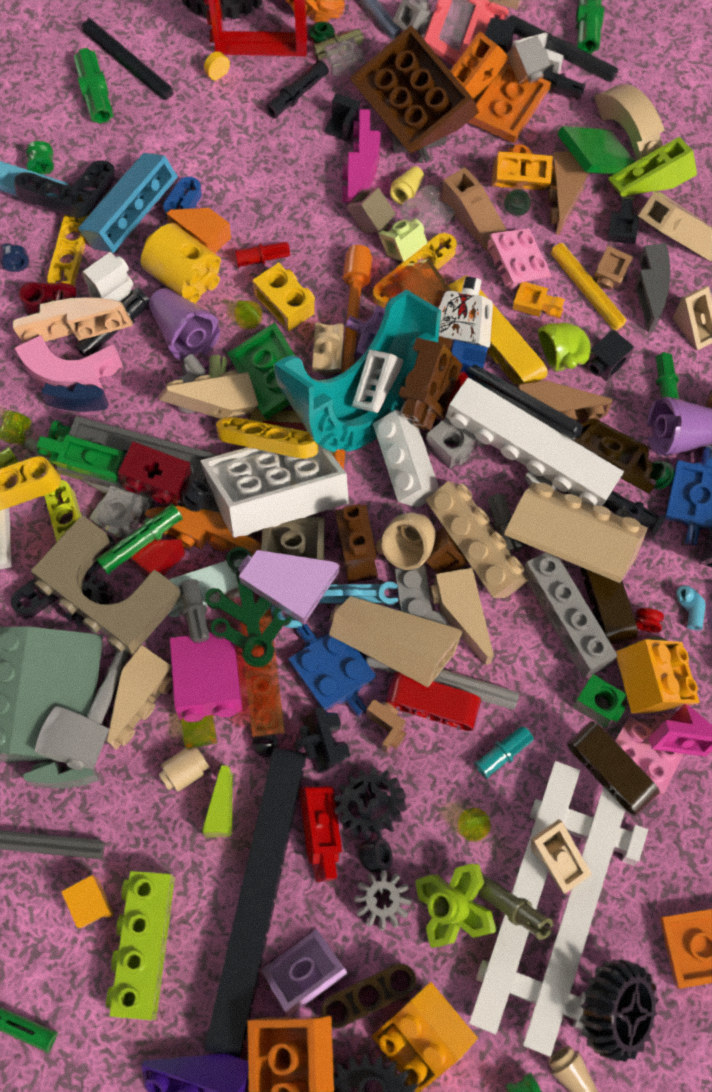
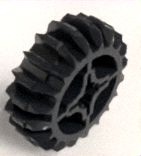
M613 959L611 962L604 961L602 967H596L595 977L588 978V990L583 991L585 1000L580 1005L583 1008V1015L579 1020L584 1024L582 1035L587 1038V1046L593 1048L594 1052L600 1054L601 1057L617 1062H626L628 1059H635L638 1052L644 1051L645 1041L651 1040L650 1032L652 1028H656L654 1018L658 1013L655 1011V1005L659 1000L654 996L656 985L652 983V975L646 973L645 968L637 963L623 959Z

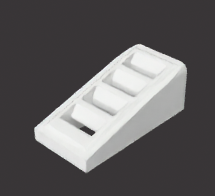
M369 350L352 406L378 413L401 369L403 359L393 354ZM373 385L376 386L375 391L370 390ZM366 397H373L372 402L365 401Z

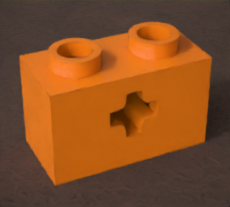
M479 32L451 69V73L471 97L477 101L510 57L482 32Z

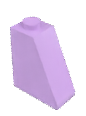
M257 550L253 557L248 555L243 560L238 572L241 573L239 575L241 584L302 624H305L338 575L340 565L331 561Z

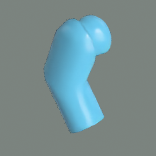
M688 585L680 586L676 591L678 602L689 613L687 628L700 631L703 629L705 600L692 587Z

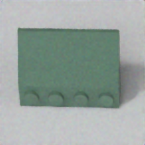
M28 626L0 627V762H60L35 753L37 739L43 724L55 706L87 717L96 696L103 640L101 634Z

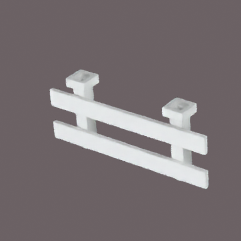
M557 761L554 763L542 801L538 799L534 801L529 818L535 819V824L512 894L521 899L526 898L536 910L548 870L544 863L531 851V839L558 819L563 822L570 835L587 840L582 858L592 875L571 889L543 982L516 972L529 931L523 926H515L508 920V916L504 915L490 961L482 960L476 977L477 981L482 982V986L469 1022L473 1026L496 1035L509 994L533 1003L535 1008L523 1046L549 1057L552 1055L563 1016L574 1020L572 1028L582 1031L584 1024L579 1020L583 1015V1008L580 1005L584 1003L585 995L582 993L581 997L570 994L612 852L614 850L622 853L621 861L635 866L640 860L648 829L635 825L630 831L620 828L625 809L604 787L594 818L568 809L580 770Z

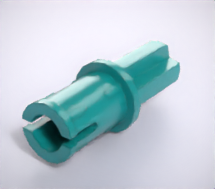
M520 726L502 742L496 741L494 743L495 747L474 762L475 768L485 779H488L505 763L511 764L514 761L513 757L533 742V735L527 728Z

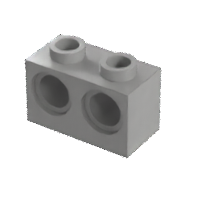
M445 418L427 433L425 446L450 469L456 463L459 465L465 463L476 446L483 447L486 444L480 442L473 433L466 429L455 427L448 418ZM452 442L457 447L451 448L446 446L445 443Z

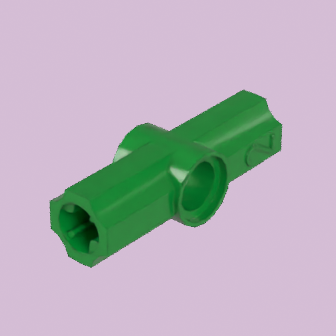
M579 0L575 20L577 22L575 28L578 29L577 47L590 54L598 51L600 47L601 28L604 19V6H601L602 0Z
M88 48L79 49L78 53L74 55V62L79 74L78 81L83 99L87 102L91 120L98 124L109 122L114 117L113 110L108 98L109 91L103 71L100 70L96 53Z

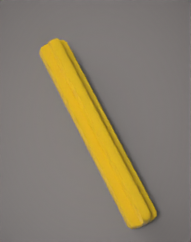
M563 243L555 245L551 251L553 258L610 327L615 331L622 328L627 321L624 315Z

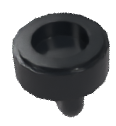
M188 478L181 488V501L192 512L200 511L213 497V492L209 486L196 478Z
M384 838L369 839L358 846L357 854L365 869L375 873L390 869L393 854L389 843Z

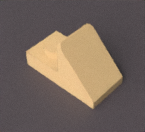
M560 819L531 839V851L544 863L558 889L564 894L592 875Z

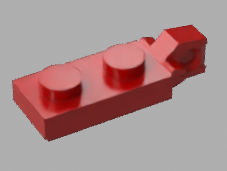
M333 786L304 787L299 789L309 864H313L316 883L329 882L337 879L336 862H339V853H342L338 817L334 810L336 808Z

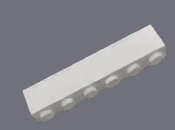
M467 378L449 404L446 418L455 427L468 430L480 442L487 445L491 444L499 449L506 458L517 460L525 465L532 474L543 476L550 480L558 490L568 491L590 505L602 506L624 473L621 469L470 378Z

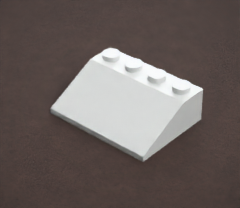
M319 444L317 455L304 459L247 447L200 460L201 467L213 492L223 521L234 538L349 504L347 473L332 454Z

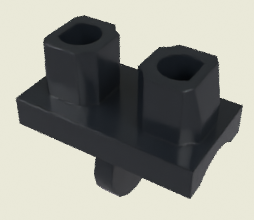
M324 707L313 709V713L302 719L304 726L299 728L301 739L295 741L293 745L296 751L305 750L308 760H314L317 774L329 771L350 757L348 745L344 741L334 743L331 733H336L341 729L338 713H325Z

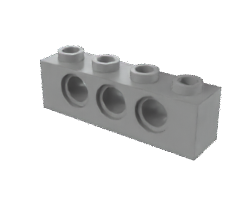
M546 552L527 561L523 571L529 579L527 583L583 679L611 666L618 655L559 557Z

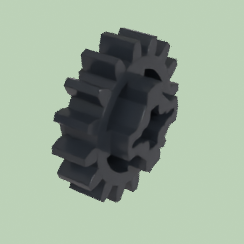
M372 768L370 775H365V772L361 769L359 770V778L355 779L349 775L347 778L350 784L348 786L339 785L338 788L341 795L334 797L337 808L334 810L338 819H340L339 821L343 829H349L353 837L362 832L365 840H369L371 833H376L380 839L383 835L382 830L385 828L390 832L394 831L392 825L394 821L402 823L403 818L400 811L407 810L404 800L406 795L403 787L400 786L398 778L391 779L388 771L385 770L379 776L376 768ZM350 811H353L355 816H361L360 819L354 817Z

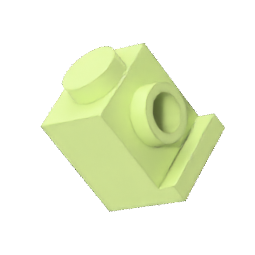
M403 219L396 222L388 232L381 230L378 233L386 254L403 262L428 243L424 235V226L418 219H413L412 221Z

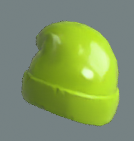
M562 322L549 323L538 329L537 334L540 344L553 372L563 371L567 368L574 369L578 364L583 365L588 361L590 357V341L587 334L579 326Z

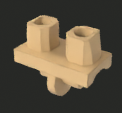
M315 322L313 372H319L321 375L341 373L344 324L325 325Z

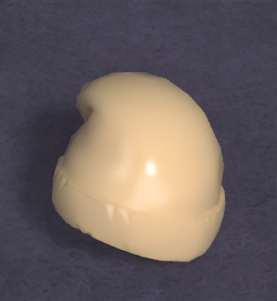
M417 513L401 514L387 525L382 539L376 542V551L379 554H384L391 564L400 569H417L431 555L435 544V528L424 515Z

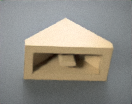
M704 286L682 297L672 318L695 350H699L712 343V298L708 286Z

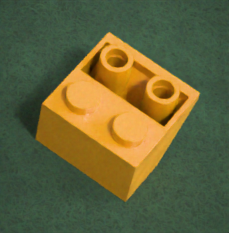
M645 639L615 651L618 655L617 661L631 713H655L680 708L684 704L690 706L700 703L697 694L698 686L692 677L688 663L689 656L682 642Z
M432 982L427 984L371 1036L391 1062L394 1060L398 1061L397 1070L400 1073L407 1069L410 1070L406 1081L409 1084L419 1082L415 1092L424 1090L458 1062L478 1039Z

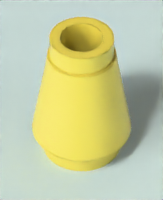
M411 167L391 183L390 195L396 203L406 204L414 199L424 178V173L419 167Z

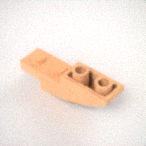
M86 297L40 304V313L13 320V329L23 343L40 335L44 342L75 334L80 341L133 326L132 320L122 302Z

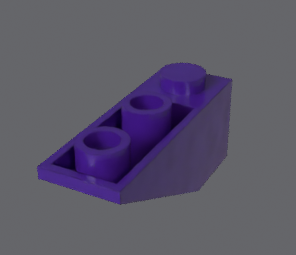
M229 1054L145 1060L141 1064L145 1089L148 1092H249L248 1061Z

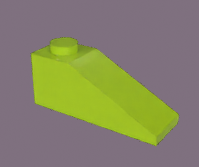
M677 137L610 176L608 181L621 196L673 189L697 175L694 152L680 137Z

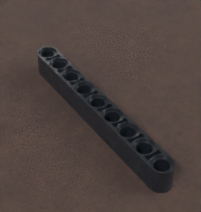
M275 746L272 753L205 1045V1052L225 1053L241 1058L244 1047L242 1042L246 1038L248 1020L252 1010L250 1005L253 1004L260 974L258 969L262 965L268 938L266 933H269L275 906L273 901L277 897L282 874L281 865H284L290 837L288 833L291 832L297 806L295 801L298 800L304 774L302 770L306 765L307 756L305 752Z

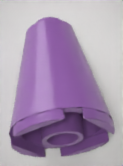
M168 288L159 289L151 296L149 308L171 354L175 358L183 361L188 355H196L201 351L203 355H206L215 346L220 336V329L217 323L219 321L214 314Z
M662 397L663 399L654 401L649 411L647 427H652L654 437L648 436V441L656 455L668 456L712 445L711 408L672 397Z

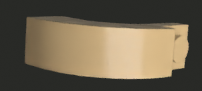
M621 84L594 95L601 119L603 121L616 120L626 130L637 161L663 146L660 133L665 131L662 121L651 101L638 88L629 84Z

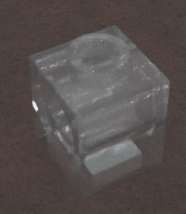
M110 486L96 520L104 526L103 531L116 537H121L122 533L130 535L136 528L145 502L137 494ZM125 508L126 513L124 517L114 520L115 513L119 509Z

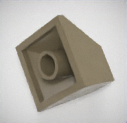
M325 517L298 518L276 527L263 529L261 551L325 560Z

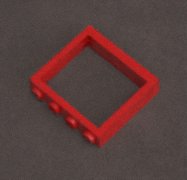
M204 0V4L209 5V8H207V25L212 26L209 30L210 43H214L215 52H221L224 55L307 57L306 0H294L295 32L224 31L221 1Z

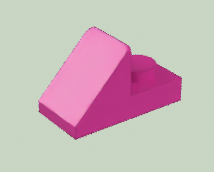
M684 704L670 720H665L648 739L651 748L654 750L706 757L712 751V725L692 707Z

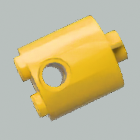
M168 223L157 229L147 238L141 254L140 262L142 269L167 288L196 304L207 289L212 291L217 287L220 282V277L217 274L221 258L176 224Z

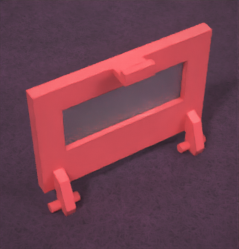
M437 0L423 39L435 54L454 66L478 33L482 32L485 35L491 17L494 18L496 14L500 17V20H504L509 14V10L488 0Z

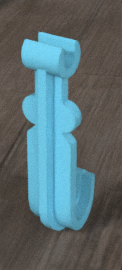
M385 582L384 584H331L319 603H344L352 596L368 602L383 603L390 606L397 603L398 598H387L384 592L387 589L397 590L398 585L394 582ZM271 604V614L274 617L273 613L276 606ZM281 612L278 613L277 617L280 620L287 619L283 617ZM292 619L289 625L283 627L299 628L303 624L298 620Z

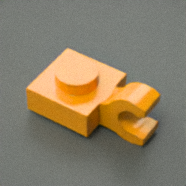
M523 282L520 283L512 310L538 317L543 310L548 316L560 319L565 299L547 295L548 288Z

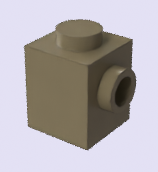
M379 187L363 189L346 206L364 233L384 231L389 226V221L396 215Z

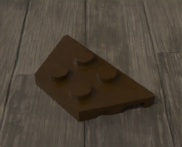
M596 418L581 423L583 426L582 434L573 441L624 471L620 477L622 480L650 494L656 485V480L650 479V473L653 468L651 461L648 459V447Z

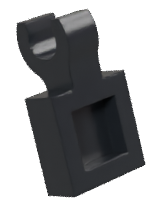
M623 196L620 213L612 212L608 236L609 242L636 243L639 214H631L634 197Z

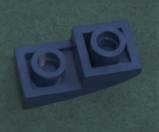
M77 382L72 392L63 385L53 386L45 383L41 391L46 405L57 409L90 412L105 410L109 406L104 391L93 384L86 386Z

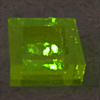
M206 715L197 722H187L181 719L185 748L191 749L194 746L201 747L218 743L213 715Z

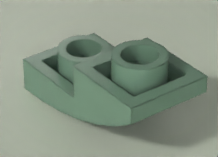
M50 761L38 763L31 767L32 771L23 774L24 780L31 786L49 789L72 788L100 781L95 767L93 770L87 768L75 770L67 767V771L63 773L60 766Z

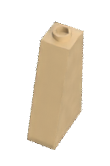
M352 596L342 605H336L329 619L332 622L330 636L426 687L431 685L454 656L462 631L457 628Z

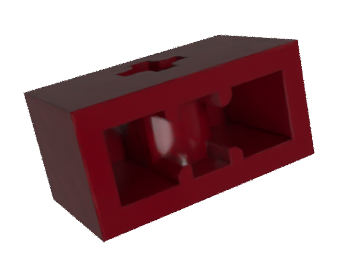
M132 441L118 472L119 481L123 488L131 493L139 494L142 492L150 495L158 503L178 505L181 498V488L191 475V464L188 461Z

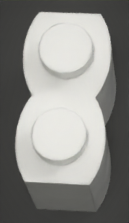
M109 252L82 272L83 278L89 287L88 292L91 298L111 299L123 303L132 295V287L134 285L127 274L129 268L120 256L115 257Z

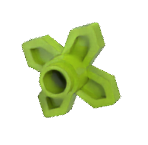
M478 863L455 868L450 884L439 875H429L416 879L415 884L419 900L428 905V912L432 917L426 926L431 948L455 943L460 927L473 938L496 931L492 911L473 902L484 884L481 868Z

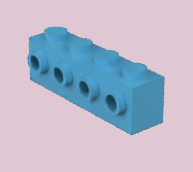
M143 153L78 227L93 249L114 253L178 178L165 155Z

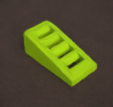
M221 765L203 825L202 834L206 838L231 837L233 772L228 765Z

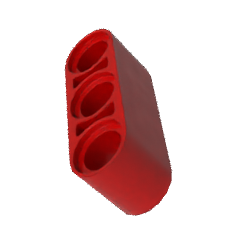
M400 672L393 673L385 698V702H388L395 708L400 707V711L425 719L429 716V720L454 728L461 726L460 729L464 731H473L482 701L475 694L434 681L429 687H426Z

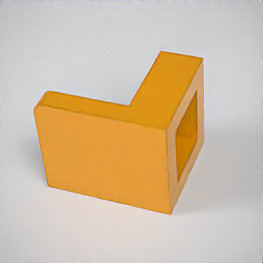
M94 875L61 891L74 923L79 929L102 917L110 918L115 915L99 878Z

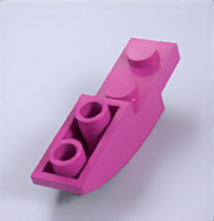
M359 109V121H354V137H359V142H354V152H348V164H343V180H348V186H342V202L349 204L363 189H370L377 172L381 131H370V110Z

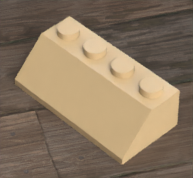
M534 482L524 492L504 535L620 583L637 559L648 527L641 525L636 519L615 515L606 507L585 503L576 495H565L555 491L548 484Z

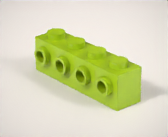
M130 871L129 879H125L123 882L122 900H126L124 914H120L117 921L116 933L117 936H121L119 950H114L111 962V971L116 973L114 987L110 986L108 988L106 996V1009H110L109 1017L157 1020L175 877L171 874Z

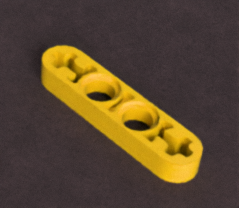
M92 211L88 215L78 218L79 223L76 222L75 217L64 214L47 276L48 283L56 284V282H60L62 278L61 271H64L66 281L61 283L75 286L86 244V239L78 227ZM71 232H79L81 234L76 240H68L66 238ZM71 254L75 256L73 261L69 263H62L60 261L64 255Z
M448 233L436 235L425 246L380 280L373 289V301L376 306L379 305L385 308L387 302L392 297L405 290L413 291L452 259L457 247L455 237ZM440 244H441L442 246H446V245L448 244V245H449V249H447V248L444 247V248H442V249L439 251V246H440ZM425 258L429 259L432 265L421 267L417 262ZM406 274L411 276L413 280L405 284L401 283L398 277ZM390 291V297H388V296H386V295L383 296V297H380V293H381V292H383V293L386 294V293H388V292Z
M226 417L216 423L218 439L222 442L301 459L313 457L318 453V443L306 431L238 417Z

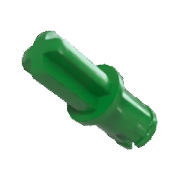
M662 352L655 358L658 374L656 385L660 388L661 399H663L662 397L679 399L677 388L679 377L675 374L673 356L671 353Z

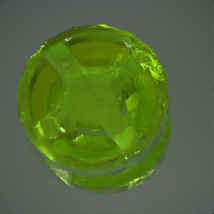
M12 410L4 411L1 418L3 423L0 426V439L8 443L23 445L26 439L24 435L25 430L30 428L32 421L19 412Z

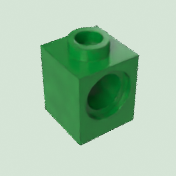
M592 674L572 708L606 727L611 720L617 723L622 716L626 706L621 703L627 694ZM595 697L604 698L608 702L609 708H599L595 703Z

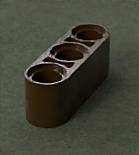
M580 567L582 577L586 578L584 584L590 604L595 607L592 609L594 617L610 644L637 639V625L623 581L619 583Z
M590 721L567 742V746L572 754L631 815L636 816L660 794L659 788L653 780L596 722Z
M406 964L393 965L329 996L321 1006V1016H327L326 1011L330 1003L341 1001L346 1006L347 1016L339 1023L331 1021L332 1028L338 1029L351 1024L409 995L416 986L415 973ZM400 970L408 975L409 986L405 991H396L391 986L390 977L393 972ZM364 986H372L378 992V1001L372 1007H365L359 1001L358 994Z

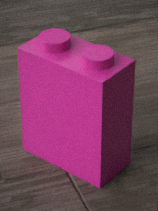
M212 632L209 633V639L201 643H194L190 636L170 638L174 702L179 721L197 722L204 717H231L238 712H243L237 646L227 639H217L213 636Z

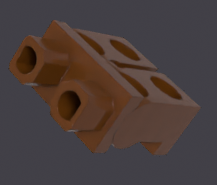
M416 338L413 350L418 354L413 370L406 377V387L401 386L398 394L405 400L400 414L405 418L413 420L412 424L415 427L431 431L436 417L445 418L447 411L444 408L449 403L463 365L443 343Z
M356 504L335 510L337 532L347 583L378 579L375 564L377 555L366 505Z

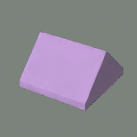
M318 929L261 969V972L289 1017L347 975L345 968Z

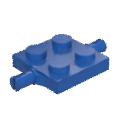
M711 447L703 449L701 463L692 464L678 460L674 467L675 475L670 486L665 516H667L666 520L679 522L688 527L685 544L689 545L691 543L690 546L698 545L700 530L712 529Z
M304 624L303 628L299 627L296 632L300 635L306 646L303 650L290 657L288 664L317 705L324 707L326 712L337 704L348 702L357 717L366 712L367 707L359 698L358 693L362 687L373 681L376 675L359 651L330 636L329 633L316 638L308 624Z

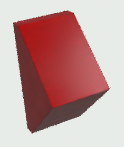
M182 539L154 540L129 558L128 561L146 578L154 569L164 576L185 556V547Z

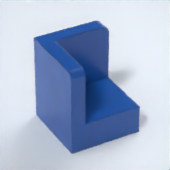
M454 340L451 353L463 365L460 373L463 371L467 373L466 369L473 364L484 369L488 348Z

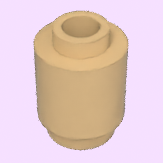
M194 746L190 750L185 748L162 763L163 771L159 773V776L168 790L175 787L177 792L204 776L203 772L210 767L198 748Z

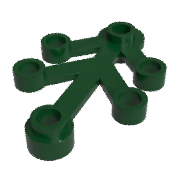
M235 547L229 551L226 560L229 570L236 574L242 607L225 597L218 588L209 589L205 594V601L209 608L221 609L245 624L248 637L231 628L229 622L224 618L215 619L211 624V631L215 638L227 639L241 648L243 659L248 665L260 668L268 665L273 659L274 647L272 642L282 627L292 622L293 617L289 615L287 619L280 620L277 615L283 610L276 607L273 613L274 619L261 634L259 622L272 603L260 597L255 604L252 590L240 583L239 575L241 573L238 572L239 567H236L234 563L238 559L244 560L248 555L251 556V553L246 548ZM214 594L221 597L217 603L209 601V598ZM219 624H224L227 628L225 632L217 633L215 627ZM255 648H262L264 654L261 657L253 656L252 652Z

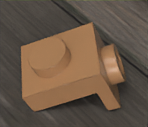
M607 246L592 278L597 280L596 283L605 289L611 290L612 287L618 289L633 257Z
M374 699L367 708L366 717L389 732L381 748L387 754L391 747L397 749L406 737L407 733L403 731L406 721L397 715L398 710L385 701L379 703Z

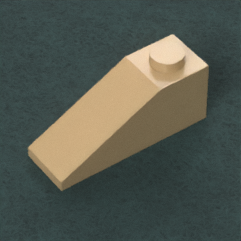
M467 568L436 574L434 585L430 586L433 604L438 603L441 614L451 626L462 631L461 638L484 665L491 664L494 654L473 569Z

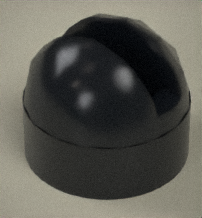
M267 730L257 733L252 743L255 753L261 757L272 756L274 747L279 746L276 735ZM258 739L273 740V745L257 744Z

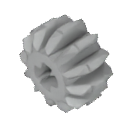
M386 870L381 871L379 882L376 881L372 873H369L367 878L371 887L362 882H359L357 886L361 892L367 895L354 896L355 903H366V906L357 910L358 917L364 916L369 912L371 915L366 921V926L371 927L375 918L380 919L378 926L380 931L385 930V919L387 918L393 928L398 927V920L394 914L396 913L404 919L408 916V912L399 907V905L407 906L412 903L411 898L400 897L401 894L408 891V885L404 884L399 888L395 887L400 878L398 874L392 877L391 882H387ZM378 892L380 896L382 892L388 893V901L392 905L389 908L384 905L383 909L377 908V899L374 895Z

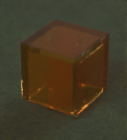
M430 258L405 266L393 276V280L381 289L388 300L408 290L435 307L440 306L445 292L451 291Z

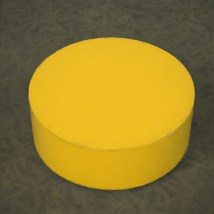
M214 52L205 60L204 72L212 80H217L227 74L230 61L221 52Z

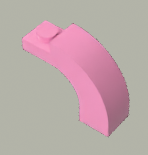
M41 335L15 347L28 374L42 387H44L45 383L53 386L63 385L73 392L78 382L86 386L93 384L102 388L99 378L111 376L119 368L123 367L114 345H110L80 360H64L55 356L48 349Z

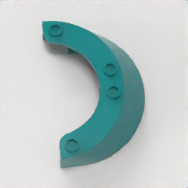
M408 290L392 297L386 304L380 328L369 348L352 367L331 379L316 380L311 378L305 371L302 360L295 355L287 356L274 364L280 390L315 442L328 451L335 452L336 450L343 449L346 452H350L364 447L377 439L373 423L394 410L400 411L404 405L405 400L398 394L401 386L406 387V377L413 370L418 354L413 350L416 338L438 342L441 310ZM369 350L393 354L403 359L401 369L378 413L352 406ZM373 385L370 390L375 391L376 386ZM367 396L365 401L372 402L373 397Z

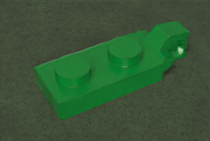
M67 434L65 437L59 436L57 440L40 436L36 446L38 454L50 458V463L58 467L112 483L117 482L119 469L126 457L124 451Z

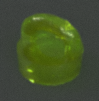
M240 300L237 302L234 311L237 325L249 330L258 327L263 318L260 305L254 301Z
M469 808L462 812L457 823L459 834L469 842H479L486 838L491 827L490 817L479 808Z

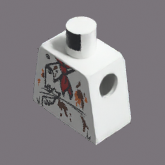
M466 276L462 292L449 290L445 292L439 306L441 310L439 336L451 339L453 342L457 340L487 348L490 347L493 303L488 298L479 295L481 279Z

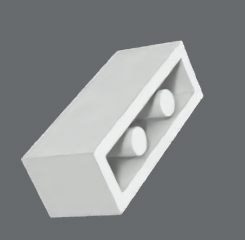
M394 410L373 423L398 502L413 507H420L427 503L426 499L437 491L439 486L419 428L412 424L413 420L400 414L401 411Z

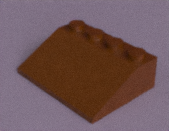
M412 25L350 77L353 84L410 154L459 130L479 113L471 95Z

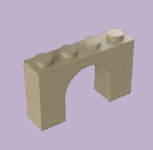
M82 515L33 567L31 573L36 579L34 585L46 596L52 593L60 599L58 604L69 614L73 615L75 612L80 614L84 618L82 620L83 624L96 634L99 630L108 636L106 641L117 651L122 652L125 649L133 655L182 599L179 587L154 569L136 591L120 603L102 605L86 598L82 592L84 576L96 561V558L100 557L111 544L106 532Z

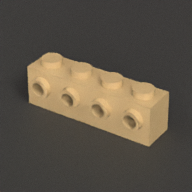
M447 481L426 499L427 503L492 597L506 598L529 581L523 572L525 570L523 565L508 551L506 541L491 527L489 517L474 503L469 489L462 483L458 484Z

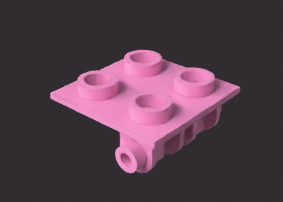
M529 228L489 235L491 239L487 241L489 245L487 249L494 260L495 266L501 265L497 271L498 273H503L501 277L505 288L514 291L519 288V283L552 277Z
M629 716L615 742L657 785L660 794L657 796H663L684 754L652 749L648 738L654 731Z

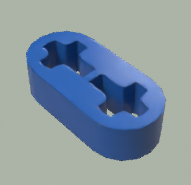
M188 176L178 181L163 205L166 219V213L171 209L176 210L179 205L181 209L195 208L202 196L201 183L198 179Z

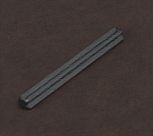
M510 15L506 20L516 23L514 34L522 38H528L548 33L545 49L563 55V59L608 82H613L619 70L616 66L515 15Z
M88 18L86 22L82 23L85 34L163 100H168L169 97L173 96L174 92L171 85L93 19Z
M476 364L466 369L468 378L568 438L574 440L582 434L583 426L581 423Z

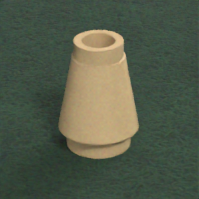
M565 1046L549 1059L548 1064L552 1068L551 1074L569 1092H599L579 1051H574L571 1046Z

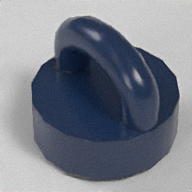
M10 243L2 245L0 260L5 270L19 272L27 268L29 256L24 247Z

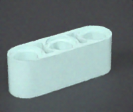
M243 559L236 560L234 565L240 567ZM227 561L169 579L177 587L183 581L190 579L198 580L201 598L206 606L205 594L212 588L220 589L228 599L240 596L236 574L229 570ZM214 594L209 598V601L217 603L221 597ZM183 599L169 612V617L181 616L180 613L184 609Z

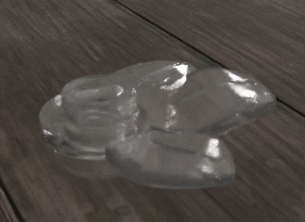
M433 185L421 188L415 198H410L402 204L400 210L402 220L412 221L413 219H418L422 223L427 240H431L440 234L438 226L447 223L455 214L450 205L438 200L440 187ZM412 209L419 210V214L416 217L409 215Z

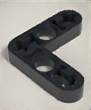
M104 160L95 161L72 187L33 173L23 172L14 179L15 191L22 199L71 217L81 218L90 213L114 183L115 171L112 163ZM86 187H93V188H96V189H95V190H86V189H84V188H86ZM55 193L58 194V196L50 197L46 194Z

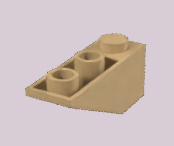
M654 192L638 216L662 233L712 261V226L663 193Z
M229 371L217 378L204 375L188 383H184L183 380H175L166 384V387L158 396L160 401L219 419L248 415L258 406L248 372L238 374L237 371Z
M141 645L121 671L107 742L115 750L120 745L125 746L129 743L135 734L133 728L140 719L146 720L155 708L154 702L161 693L165 695L173 686L172 666L143 645Z

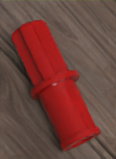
M288 242L262 246V243H259V246L235 250L238 268L259 263L266 265L265 261L289 257L291 254Z

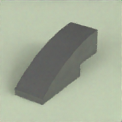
M666 243L645 245L639 259L641 270L635 283V288L648 332L654 331L666 304L669 292L671 272Z

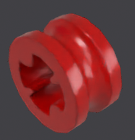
M651 608L637 609L636 616L638 619L635 621L638 630L650 633L662 631L660 622L665 617L662 612Z

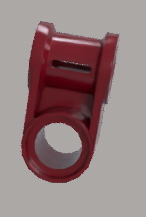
M31 282L22 286L19 296L23 308L29 316L40 313V304L75 298L77 296V289L68 283Z

